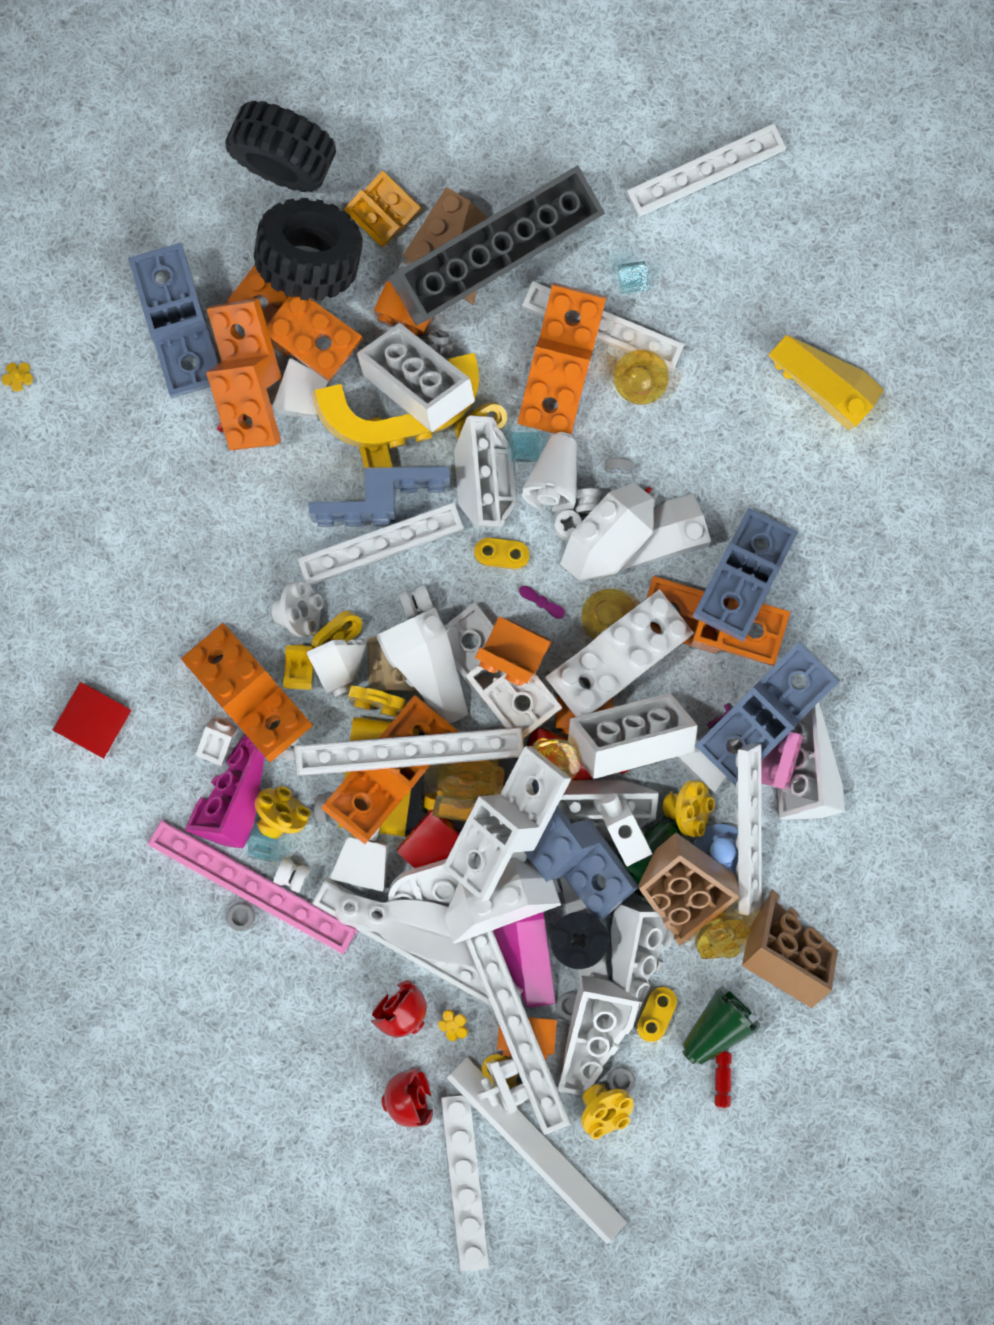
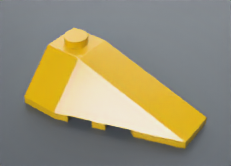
M785 335L767 355L847 430L856 427L875 406L884 391L864 370L789 335Z

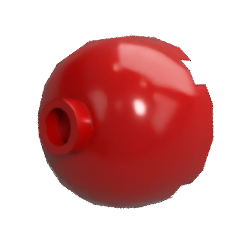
M409 980L397 984L400 990L389 999L387 993L372 1012L375 1020H371V1023L388 1036L399 1038L410 1033L416 1034L425 1024L423 1021L427 1012L425 997L420 989Z
M417 1068L397 1073L389 1080L385 1089V1095L382 1096L384 1111L388 1112L396 1124L404 1127L426 1126L431 1122L433 1109L428 1110L426 1094L431 1096L428 1079L423 1072H417Z

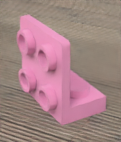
M790 732L761 760L762 784L788 791L804 738L802 735Z

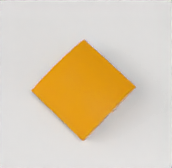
M382 170L365 190L361 189L343 210L381 247H384L423 208Z

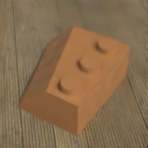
M446 187L403 254L404 264L408 266L486 220L487 217L471 201ZM477 291L463 298V300L474 306Z
M677 833L673 834L655 850L639 883L640 891L654 911H657L661 916L663 924L668 930L670 929L679 946L740 898L736 874Z
M772 889L749 928L742 966L791 995L796 1000L813 1008L832 991L838 950L813 927L805 929L797 918L799 914L792 907L786 911L776 902L780 896Z

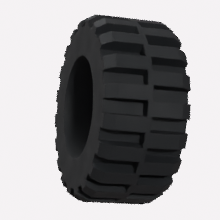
M255 100L242 105L225 140L227 152L242 167H246L251 173L257 174L262 179L275 183V185L284 186L294 191L299 190L300 192H313L322 186L336 155L334 140L329 137L326 131L320 129L319 125L310 122L308 118L300 116L288 108L284 109L280 105L268 104L265 101L257 102Z
M294 198L288 199L284 204L279 202L267 210L259 221L254 249L255 267L266 283L270 282L274 290L277 292L283 291L285 296L291 298L297 296L300 297V300L306 301L309 298H315V301L323 300L326 296L332 298L337 296L339 291L342 293L348 289L357 276L363 247L362 233L354 219L351 220L347 212L344 210L341 212L338 206L332 203L328 205L324 203V200L316 199V201H312L309 198H300V200L296 201ZM296 246L311 247L321 252L305 251Z

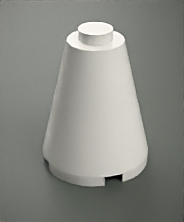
M558 432L549 438L522 488V498L530 505L542 509V504L554 506L551 512L561 513L565 510L574 509L577 492V442L573 439L572 435L565 432Z

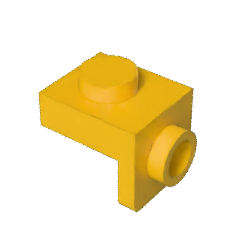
M302 644L286 645L283 687L285 689L312 690L314 667L307 655L308 651L314 649L312 646Z

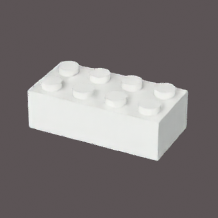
M401 323L391 328L357 353L363 376L431 432L475 401L470 378Z
M667 693L571 718L568 746L592 778L595 779L694 752L697 724L673 695Z

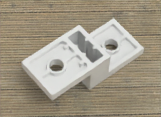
M659 589L545 678L576 717L590 714L691 637L694 632ZM650 622L659 624L661 634L652 631ZM579 677H584L590 682V689H584L580 686Z
M475 602L444 626L448 634L457 671L482 703L485 702L506 729L522 727L524 739L562 709L561 705L536 674L531 683H524V685L518 686L504 679L506 673L500 670L498 673H492L478 666L480 660L476 659L475 656L479 648L485 646L494 625ZM467 634H473L478 638V645L473 649L465 648L462 644V639ZM518 696L529 698L531 705L528 710L519 711L515 708L514 701Z
M532 746L524 747L501 794L478 797L443 868L481 901L489 900L512 854L515 852L533 851L571 778ZM534 779H536L539 784V790L537 794L533 792L532 783ZM476 853H478L481 858V864L479 868L476 866Z

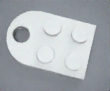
M444 859L403 872L397 876L390 886L388 902L404 896L410 900L426 901L449 907L459 881L443 868L447 860Z

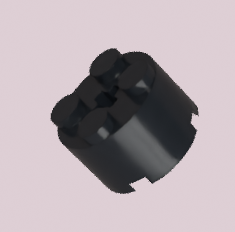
M569 913L563 916L553 927L550 937L551 950L556 959L564 966L572 969L592 967L605 955L608 946L607 931L602 922L590 913ZM574 933L579 936L582 934L586 936L584 948L581 946L573 947Z

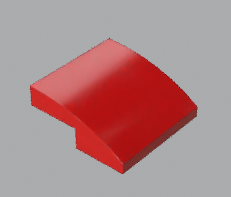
M79 682L52 731L104 759L132 710L88 685Z
M431 809L396 850L412 867H422L447 859L460 832L454 829V823Z

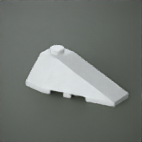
M694 494L666 501L654 509L653 534L619 571L709 547L711 539L704 515Z
M435 607L376 635L387 661L393 668L397 667L407 678L405 680L410 687L416 688L423 696V702L449 724L469 715L448 634Z
M364 639L357 642L350 640L347 643L345 640H332L307 652L328 696L333 694L336 698L349 692V686L354 684L367 650Z
M818 702L791 731L802 735L804 738L788 791L779 788L777 790L779 819L825 818L845 812L843 785Z
M627 902L617 906L613 914L611 926L613 983L639 999L640 1002L635 1021H638L652 990L648 984L649 978L655 970L660 971L663 963L657 961L663 945L670 947L674 935L670 929L666 928L663 924V919L657 911H654L651 905Z
M581 976L557 1087L558 1091L583 1096L584 1092L595 1083L603 1071V1066L611 1055L615 1054L625 1034L628 1035L633 1028L640 1002L638 998L611 981Z

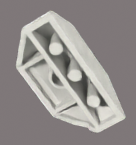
M468 416L454 449L458 505L476 527H502L505 522L504 520L516 504L512 447L501 430L496 426L497 423L493 417Z
M631 483L609 492L571 533L560 565L580 582L616 574L653 534L655 499L636 483Z
M570 780L558 806L571 824L590 819L606 841H613L600 812L604 808L601 800L611 793L617 794L619 800L626 799L642 828L647 822L650 823L656 819L659 793L624 780Z
M511 859L487 901L478 899L459 882L445 914V919L452 941L455 944L560 906L561 902L553 880L546 882L538 870L516 859Z

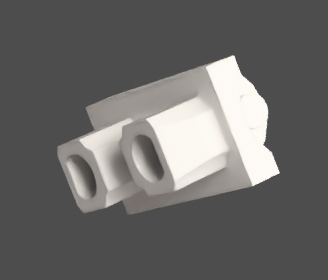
M507 1059L499 1062L492 1060L487 1062L486 1065L494 1085L492 1086L489 1077L481 1079L484 1090L477 1093L479 1099L488 1097L492 1107L499 1104L496 1093H498L505 1111L512 1113L518 1110L516 1106L523 1103L529 1097L522 1083L508 1088L505 1079L518 1074L514 1060Z

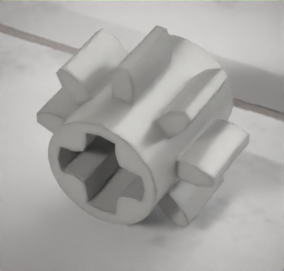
M430 330L428 336L423 335L421 339L443 358H451L454 341L449 340L447 332Z

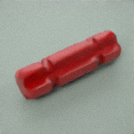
M724 1051L716 1056L718 1068H715V1091H717L715 1106L718 1108H728L731 1105V1096L729 1095V1092H731V1068H729V1064H732V1054Z

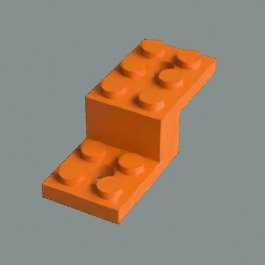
M255 265L226 301V303L251 300L257 297L266 298L268 305L262 311L273 348L287 358L291 354L329 383L363 339L359 333L309 298L306 301L300 300V297L297 296L291 298L285 296L281 290L279 292L274 290L270 282L266 283L262 279ZM320 337H328L332 343L328 349L320 350L316 347V341Z
M553 282L517 424L554 434L558 432L572 434L607 296ZM570 310L577 311L581 316V320L577 323H570L565 317L566 312ZM552 397L558 402V407L554 410H549L544 406L543 400Z
M259 298L212 305L207 308V312L222 362L207 371L206 374L229 451L277 445L281 442L267 388L282 377ZM236 324L244 328L245 336L237 333ZM243 414L251 417L252 426L245 423Z
M656 576L652 577L646 599L660 589L668 601L679 608L680 616L694 632L682 644L713 654H717L721 650L766 665L775 666L790 611L763 603L753 622L762 627V636L756 639L747 634L744 642L692 617L705 591ZM726 598L723 600V604L727 609L735 610L738 608V603L735 599ZM650 622L652 631L661 634L659 624Z
M499 616L485 646L479 648L475 658L480 660L479 667L492 673H498L500 670L506 673L504 679L522 686L524 683L529 684L532 682L553 641L505 617Z
M221 623L181 658L270 763L313 726L224 623ZM223 655V658L220 662L213 664V661L217 656ZM280 720L278 727L270 730V725L274 721Z
M414 695L378 739L414 736L413 729L415 728L422 730L425 735L457 733L458 730ZM430 765L351 771L321 809L363 844H366ZM354 800H363L367 804V810L361 811L357 809Z

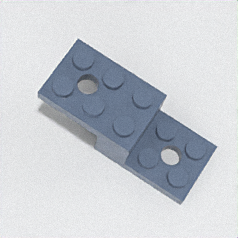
M182 242L129 257L128 260L149 333L156 346L170 397L174 398L209 388L210 384L206 372L218 365V361ZM161 271L170 273V280L165 284H159L155 281L156 275ZM193 357L197 360V365L193 370L182 368V362L185 358Z
M365 468V501L309 502V515L313 523H318V527H334V522H345L347 527H360L362 522H373V526L378 527L389 526L390 522H396L395 489H400L401 493L406 494L416 493L417 489L427 488L429 493H443L445 488H450V468Z
M748 508L692 617L744 642L798 532ZM763 539L767 542L768 548L762 551L755 548L753 541ZM726 598L735 599L738 603V608L735 610L727 609L723 604V600Z
M799 641L695 746L736 786L738 781L736 755L738 752L730 750L728 746L729 740L737 738L742 742L743 747L750 743L761 744L762 760L840 682V679L809 648ZM800 673L805 675L807 685L803 688L796 687L792 682L794 674Z
M535 779L532 783L533 792L537 794L539 790L538 781ZM558 805L533 851H524L546 882L565 877L589 912L600 921L639 888L636 881L592 821L586 819L571 824ZM599 874L605 878L606 886L604 889L597 883Z

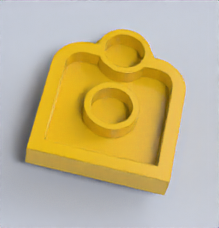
M351 685L348 694L349 700L354 702L353 707L370 711L371 707L382 709L380 714L396 718L407 705L406 700L371 688Z

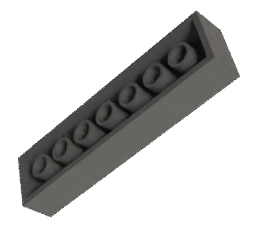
M577 165L389 276L388 279L417 326L604 215L605 212Z

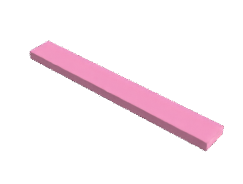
M163 820L160 821L147 844L342 954L345 953L357 932L356 928L341 923L331 914Z

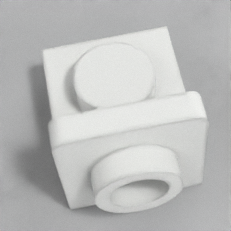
M212 718L205 727L196 756L222 766L238 728L226 719Z

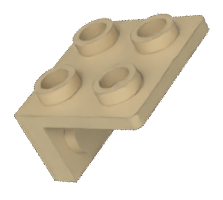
M377 637L367 638L369 688L385 693L390 691H417L415 687H410L405 681L407 678L397 667L393 668L387 661Z

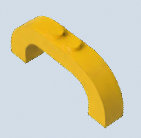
M475 353L448 359L447 361L470 378L475 400L479 386V369ZM342 384L316 389L311 394L316 413L326 429L339 440L363 448L389 445L390 449L406 445L405 441L416 438V442L432 439V434L444 431L454 425L473 404L471 403L435 431L431 432L410 414L380 421H367L359 418L348 407Z

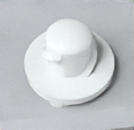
M291 582L284 588L281 599L273 603L271 614L273 620L278 625L287 627L293 635L306 637L318 632L320 610L323 608L324 603L322 596L316 594L313 588L306 582Z

